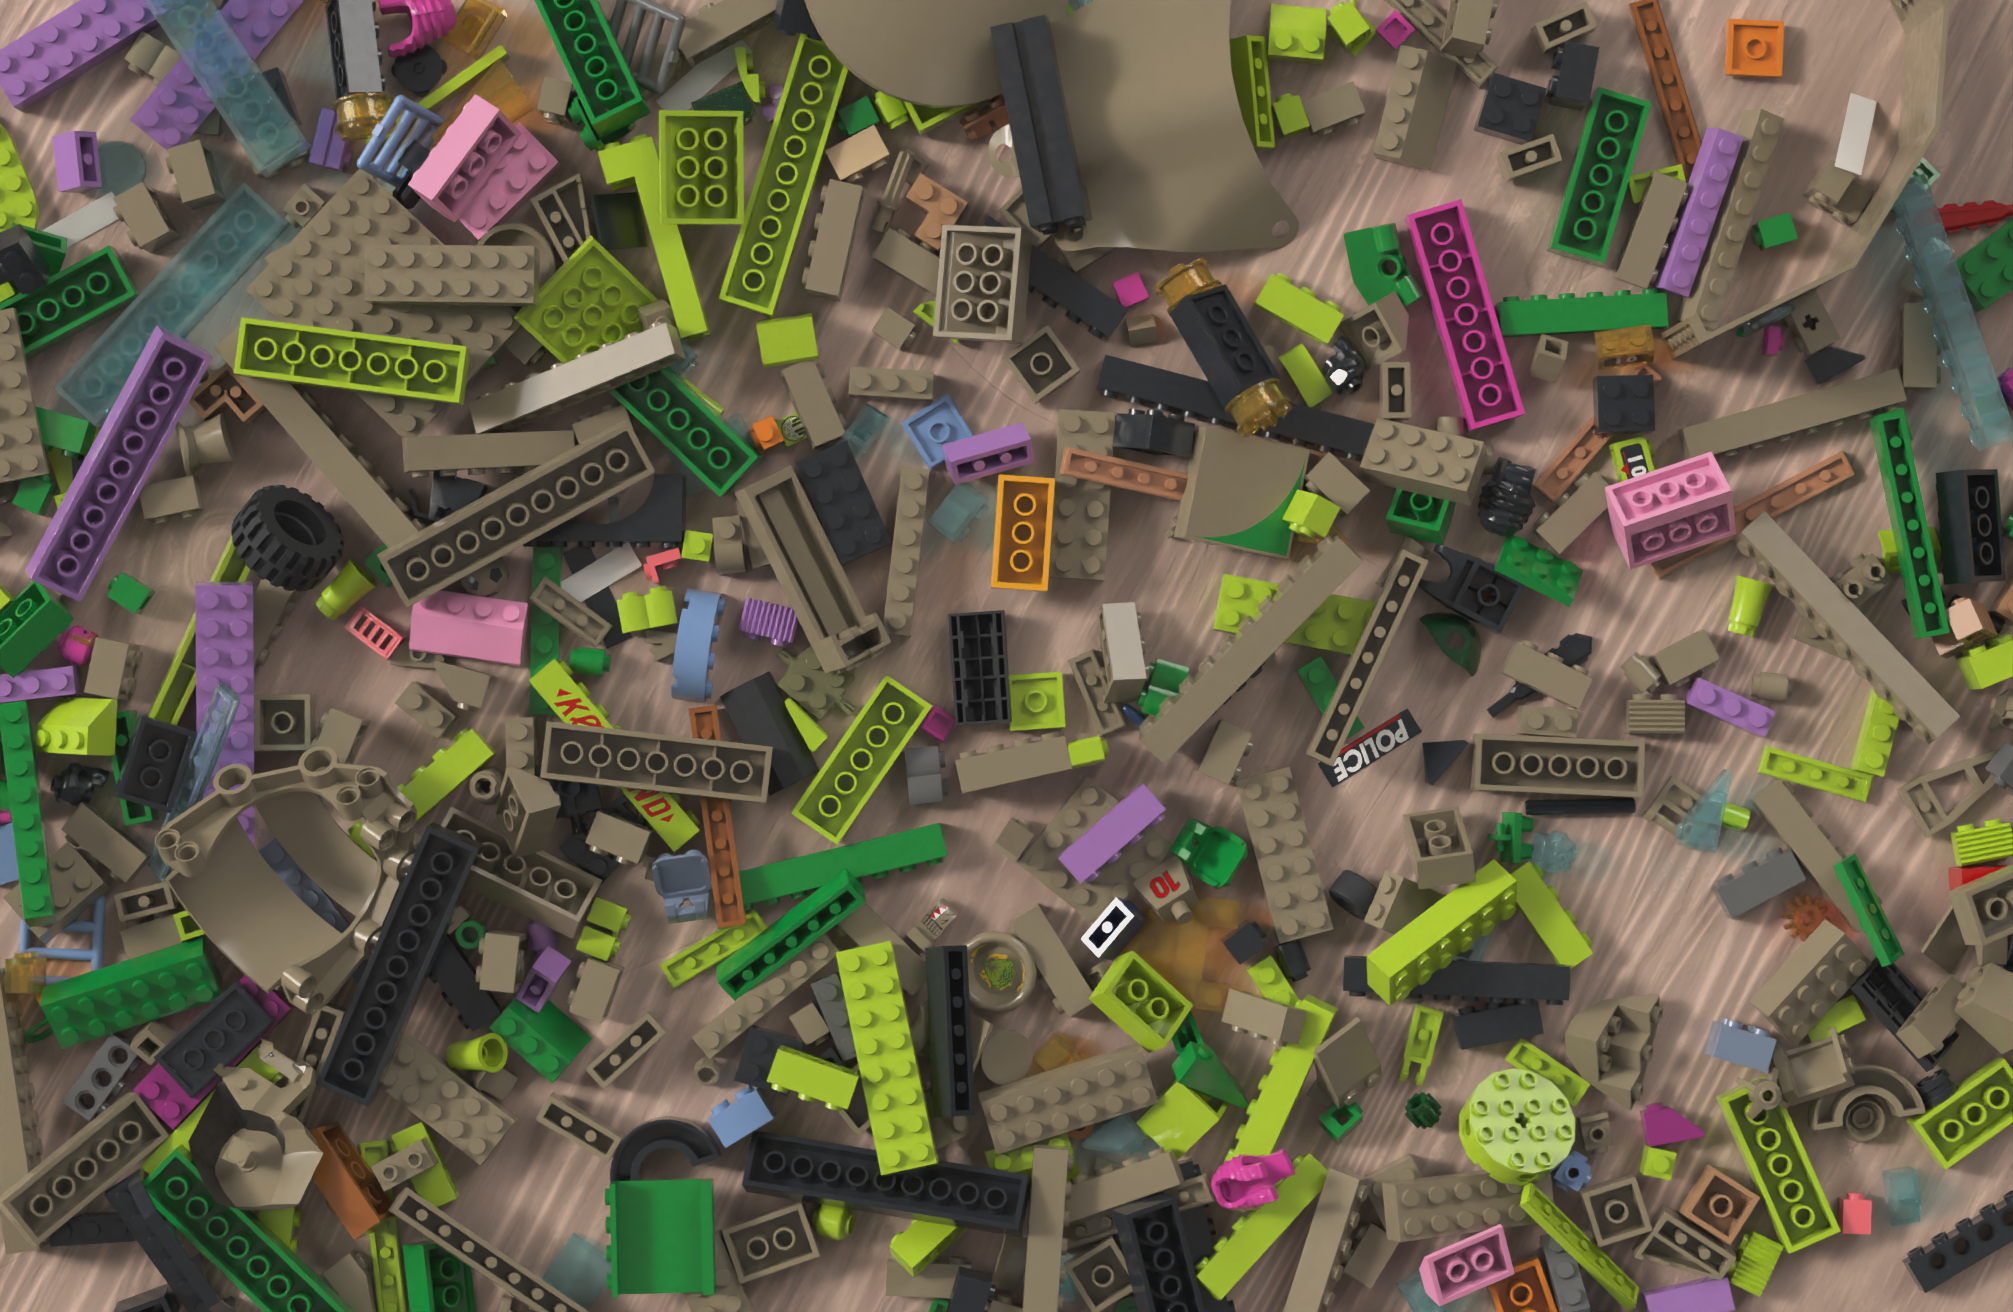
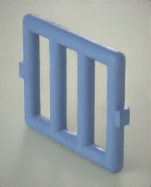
M398 95L381 123H377L372 131L373 136L357 160V167L397 187L408 171L404 167L401 174L397 176L402 166L398 160L401 158L404 149L410 146L414 139L417 141L426 125L430 123L431 125L420 141V144L429 149L444 125L443 118L405 96ZM405 109V112L398 121L397 125L395 126L388 140L384 144L377 158L373 163L370 162L373 156L375 155L376 151L378 150L379 146L383 142L384 138L386 137L387 133L389 132L390 128L394 124L395 120L397 119L398 115L400 114L401 110ZM417 116L418 118L416 122L414 123L413 127L409 131L402 145L398 149L391 163L389 164L387 169H384V166L388 162L389 158L391 157L398 143L402 139L409 125L413 121L414 117Z
M104 895L92 904L94 905L93 922L73 921L61 931L93 933L92 950L31 947L32 930L21 919L18 983L21 986L44 987L72 978L66 976L30 975V958L91 961V971L103 967L106 902Z

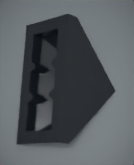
M1466 740L1423 743L1425 782L1433 786L1469 743Z

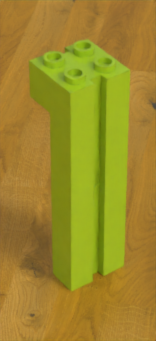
M646 134L630 138V143L620 145L619 142H613L604 145V150L599 151L598 154L607 185L610 184L612 191L637 185L680 338L684 343H689L710 337L711 332L681 227L677 224H660L659 151L656 142L652 136L647 137Z

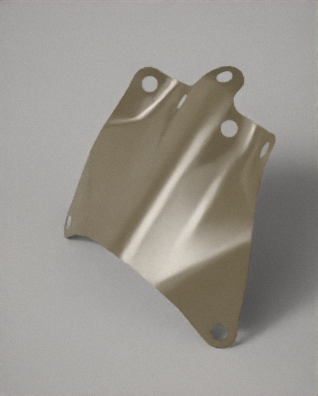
M1093 0L1074 12L1050 23L1082 184L1087 188L1093 220L1086 221L1087 226L1080 228L1083 231V236L1076 242L1067 241L1064 237V233L1070 229V226L1063 225L1059 227V232L1054 233V240L1062 250L1078 251L1095 247H1128L1186 253L1218 252L1255 248H1278L1289 244L1296 237L1299 230V222L1272 186L1254 150L1243 122L1231 70L1229 44L1231 0ZM1008 124L996 131L990 139L988 156L992 167L999 174L1005 177H1020L1010 125ZM1001 144H1006L1010 147L1011 158L1007 162H1001L996 158V149ZM1279 221H1286L1290 226L1288 234L1283 238H1275L1272 234L1273 226Z

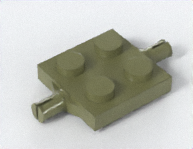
M811 644L804 653L797 657H794L784 647L778 652L776 657L789 666L786 674L777 684L780 689L819 721L828 710L835 706L839 707L848 716L851 715L852 712L849 709L854 711L856 706L844 698L846 689L855 679L850 672L846 670L836 674L834 670L825 673Z

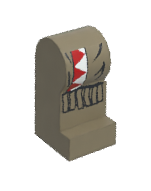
M942 898L906 935L925 952V948H928L943 933L959 912Z

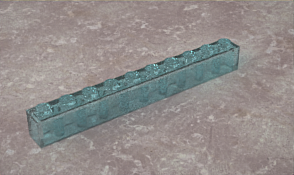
M1924 173L1911 177L1891 208H1894L1897 216L1895 220L1896 229L1900 235L1904 236L1906 257L1909 262H1913L1916 271L1914 272L1915 283L1918 288H1922L1924 293V309L1927 314H1932L1935 323L1932 325V331L1935 339L1941 342L1943 363L1946 367L1950 368L1953 377L1950 381L1953 391L1956 394L1959 393L1962 402L1960 404L1961 414L1964 420H1968L1971 428L1969 431L1970 440L1973 446H1977L1980 452L2012 441L2013 423L1926 175Z

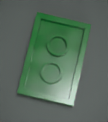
M1514 535L1506 536L1494 568L1495 571L1570 607L1575 598L1583 569L1577 567L1573 562L1565 561L1553 555L1550 551L1534 546L1524 538Z

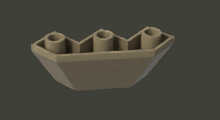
M1648 994L1601 1000L1576 1014L1565 1032L1566 1054L1581 1077L1628 1110H1631L1636 1100L1640 1101L1643 1096V1083L1648 1063L1653 1056V1043L1657 1027L1663 1016V1008L1660 1007V995Z

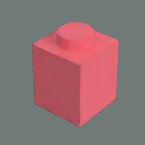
M1847 1192L1846 1197H1838L1837 1224L1841 1233L1871 1234L1872 1200L1864 1197V1193Z

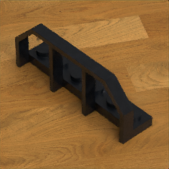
M141 1169L104 1192V1196L188 1312H235V1300L233 1297L230 1296L223 1301L204 1277V1258L201 1252L191 1258L176 1238L175 1226L166 1217L162 1218L144 1186V1173Z

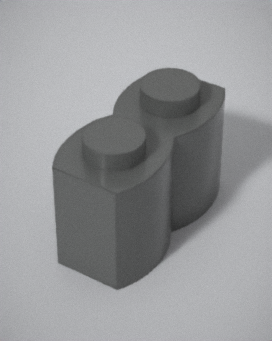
M938 745L904 749L910 805L943 802V796L948 795L947 779H941L940 769L946 767L944 751H939Z

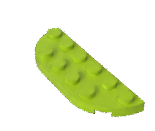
M0 123V232L11 228L13 222L36 229L39 223V204L35 190L11 135Z

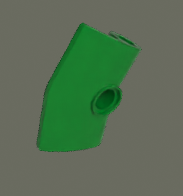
M1396 223L1344 233L1352 279L1368 306L1396 292L1404 308L1425 295L1408 269L1407 261L1402 255ZM1388 259L1396 263V273H1391L1387 269L1386 263Z

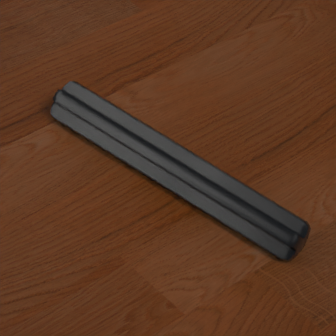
M1633 798L1525 801L1526 815L1632 814L1636 811V802Z

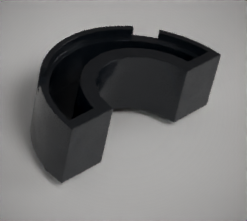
M674 1116L657 1117L638 1125L620 1143L612 1159L610 1183L612 1181L642 1180L641 1169L644 1159L656 1149L672 1148L679 1150L688 1157L693 1167L718 1159L722 1153L714 1138L695 1122Z

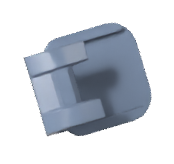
M689 850L685 855L672 856L668 853L659 855L652 864V874L656 892L664 900L668 923L674 924L708 919L709 890L712 887L707 858L699 850ZM690 900V903L694 905L681 907L684 901Z

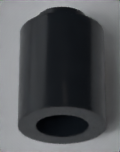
M1300 939L1284 942L1273 947L1286 979L1291 978L1292 982H1296L1308 977L1307 971L1311 970Z

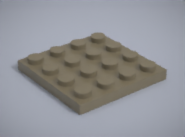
M1087 776L1018 864L1094 924L1116 897L1129 901L1134 898L1138 891L1132 882L1158 867L1169 854L1172 843L1147 825L1141 831L1143 837L1133 846H1130L1128 843L1119 850L1122 855L1111 865L1105 862L1099 867L1098 870L1101 873L1088 884L1086 881H1083L1080 884L1058 859V856L1119 803L1118 800Z

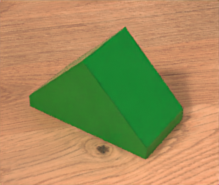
M1191 1010L1171 1038L1178 1056L1189 1041L1200 1045L1204 1044Z

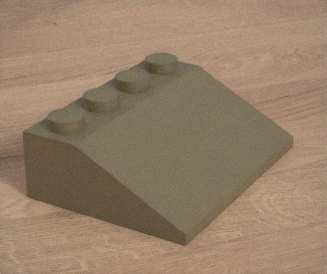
M942 225L933 329L934 337L1023 344L1032 232L1023 228Z

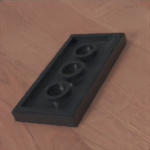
M236 980L153 1058L192 1099L218 1076L214 1069L219 1063L223 1067L229 1066L271 1027L276 1020L240 981Z

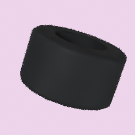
M1344 870L1330 887L1329 894L1345 911L1360 920H1364L1375 897L1377 888L1359 874L1350 870Z

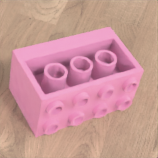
M1712 452L1605 487L1611 531L1630 570L1736 534L1732 491Z

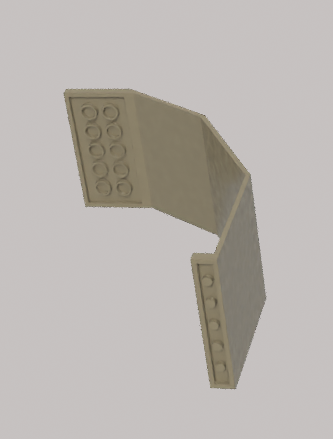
M1889 0L1906 34L1897 152L1872 191L1874 194L1858 219L1852 223L1819 279L1710 333H1707L1698 313L1686 318L1660 334L1671 359L1711 341L1856 267L1941 128L1950 0Z

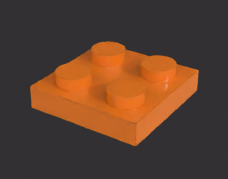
M1728 19L1726 27L1725 76L1781 78L1784 21Z

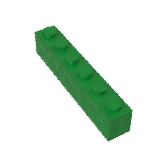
M1658 288L1643 289L1642 294L1631 295V290L1614 291V296H1603V292L1600 291L1588 292L1586 297L1575 298V293L1558 294L1559 299H1548L1547 295H1532L1531 300L1520 301L1519 296L1503 297V302L1496 304V316L1503 338L1541 336V334L1562 335L1665 329L1669 326L1667 293H1659Z
M845 868L716 966L717 983L736 1001L866 902L864 887Z

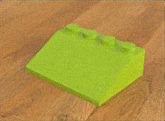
M659 110L660 224H744L743 111Z

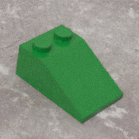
M1396 489L1386 516L1390 533L1443 545L1452 522L1456 502Z

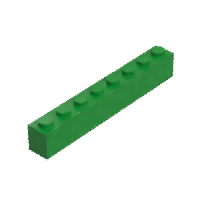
M1904 412L1870 419L1915 639H1922L1950 633Z
M26 700L0 704V730L24 920L29 928L57 923L31 712Z
M936 823L739 871L744 911L753 909L752 903L763 901L765 906L781 902L780 896L788 894L791 895V899L808 895L807 890L819 889L845 868L860 883L862 882V876L872 874L873 879L889 876L888 870L899 868L901 873L916 869L915 864L926 861L927 866L942 863V857L948 856L941 825Z

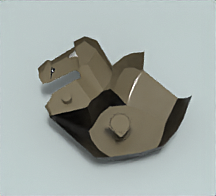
M261 1039L263 1042L258 1051L260 1059L289 1078L290 1085L280 1089L250 1068H224L219 1063L214 1071L221 1077V1080L188 1142L190 1153L200 1177L217 1203L242 1210L288 1209L299 1204L323 1155L313 1135L297 1118L288 1115L315 1090V1070L304 1060L295 1063L274 1049L272 1042Z

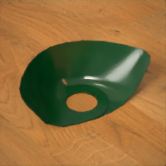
M1436 612L1420 617V621L1428 628L1440 649L1451 660L1463 667L1471 677L1474 676L1478 670L1481 657L1480 636L1474 625L1463 616L1453 613ZM1458 632L1463 636L1464 644L1460 649L1453 650L1448 647L1446 639L1450 633Z

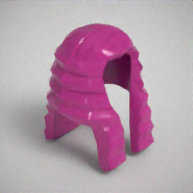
M378 0L379 10L382 15L406 13L413 25L411 35L399 43L389 45L387 51L389 57H405L408 52L414 53L417 48L422 49L425 45L431 44L434 39L440 40L448 36L456 26L457 16L451 0Z
M1284 1149L1270 1155L1240 1154L1238 1157H1233L1230 1161H1225L1223 1166L1218 1167L1217 1172L1213 1175L1211 1187L1220 1206L1233 1211L1240 1210L1245 1212L1246 1210L1261 1209L1265 1203L1279 1199V1195L1273 1185L1286 1177L1296 1174L1291 1159Z

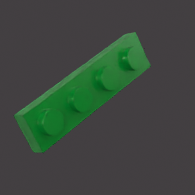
M1856 853L1846 856L1833 865L1836 876L1841 882L1848 896L1849 903L1854 908L1861 927L1866 933L1881 966L1890 965L1905 955Z

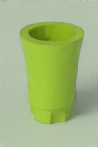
M349 559L338 576L321 593L322 596L315 601V604L326 617L335 621L341 614L344 615L363 596L378 587V584L359 563Z
M1736 575L1733 602L1728 618L1730 622L1727 630L1754 637L1756 626H1759L1762 612L1774 584Z
M489 1033L478 1038L452 1043L447 1048L446 1061L451 1068H457L461 1071L481 1070L498 1072L506 1064L508 1050L505 1041L500 1035Z

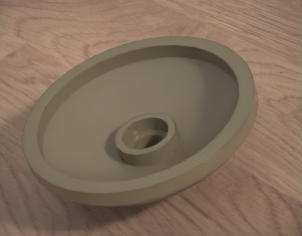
M521 223L497 225L486 232L477 244L478 246H535L540 250L539 289L556 273L555 255L549 242L540 232L528 225Z

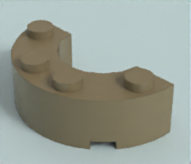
M1854 1063L1856 1073L1852 1074L1855 1085L1810 1100L1807 1121L1808 1127L1813 1130L1840 1127L1843 1125V1114L1847 1105L1856 1097L1864 1094L1879 1095L1887 1103L1890 1114L1896 1117L1926 1112L1918 1091L1902 1075L1877 1064Z

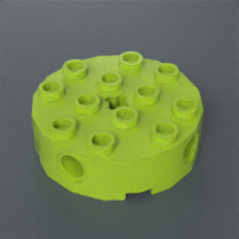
M1511 1068L1492 1073L1472 1091L1459 1114V1137L1466 1155L1475 1165L1478 1163L1483 1170L1490 1173V1177L1500 1183L1524 1186L1531 1182L1542 1181L1567 1158L1575 1141V1117L1567 1098L1553 1082L1535 1072Z

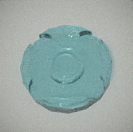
M110 141L98 148L102 187L99 189L103 193L108 194L112 191L116 197L137 184L144 182L146 162L142 153L133 145L123 141Z

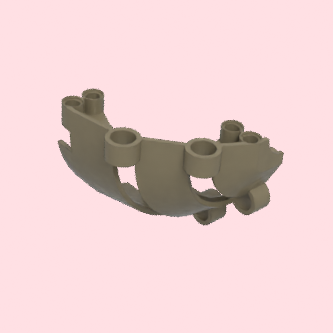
M316 746L308 749L300 757L297 766L252 775L251 770L242 764H231L223 767L216 773L213 779L215 791L170 821L155 838V845L163 862L175 869L165 880L183 907L209 939L247 977L268 994L281 983L288 1001L308 1015H313L323 1008L364 959H370L418 848L413 845L417 818L416 807L412 801L407 799L397 789L388 773L373 766L342 764L339 762L336 752L327 746ZM328 766L322 771L314 772L320 767ZM243 784L237 789L229 790L235 785ZM317 794L331 803L345 820L355 821L359 819L363 824L360 836L371 848L376 859L365 852L345 833L326 810ZM256 804L265 823L295 863L325 893L356 916L343 933L336 930L310 909L273 871L242 828L237 818L241 813Z

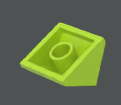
M812 312L757 321L756 327L764 368L819 359Z

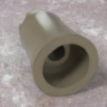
M493 766L478 770L471 778L469 784L472 796L482 804L495 805L505 772ZM485 781H490L492 784L489 787V792L483 789Z

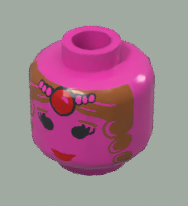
M73 626L71 629H67L63 632L58 644L62 658L80 666H87L91 662L95 638L99 637V635L81 626Z

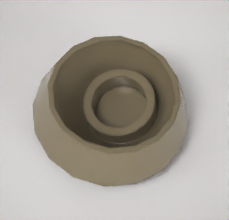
M1866 1094L1853 1099L1844 1111L1843 1125L1840 1126L1841 1132L1849 1140L1857 1143L1869 1142L1875 1139L1882 1132L1885 1125V1111L1882 1104L1876 1098Z

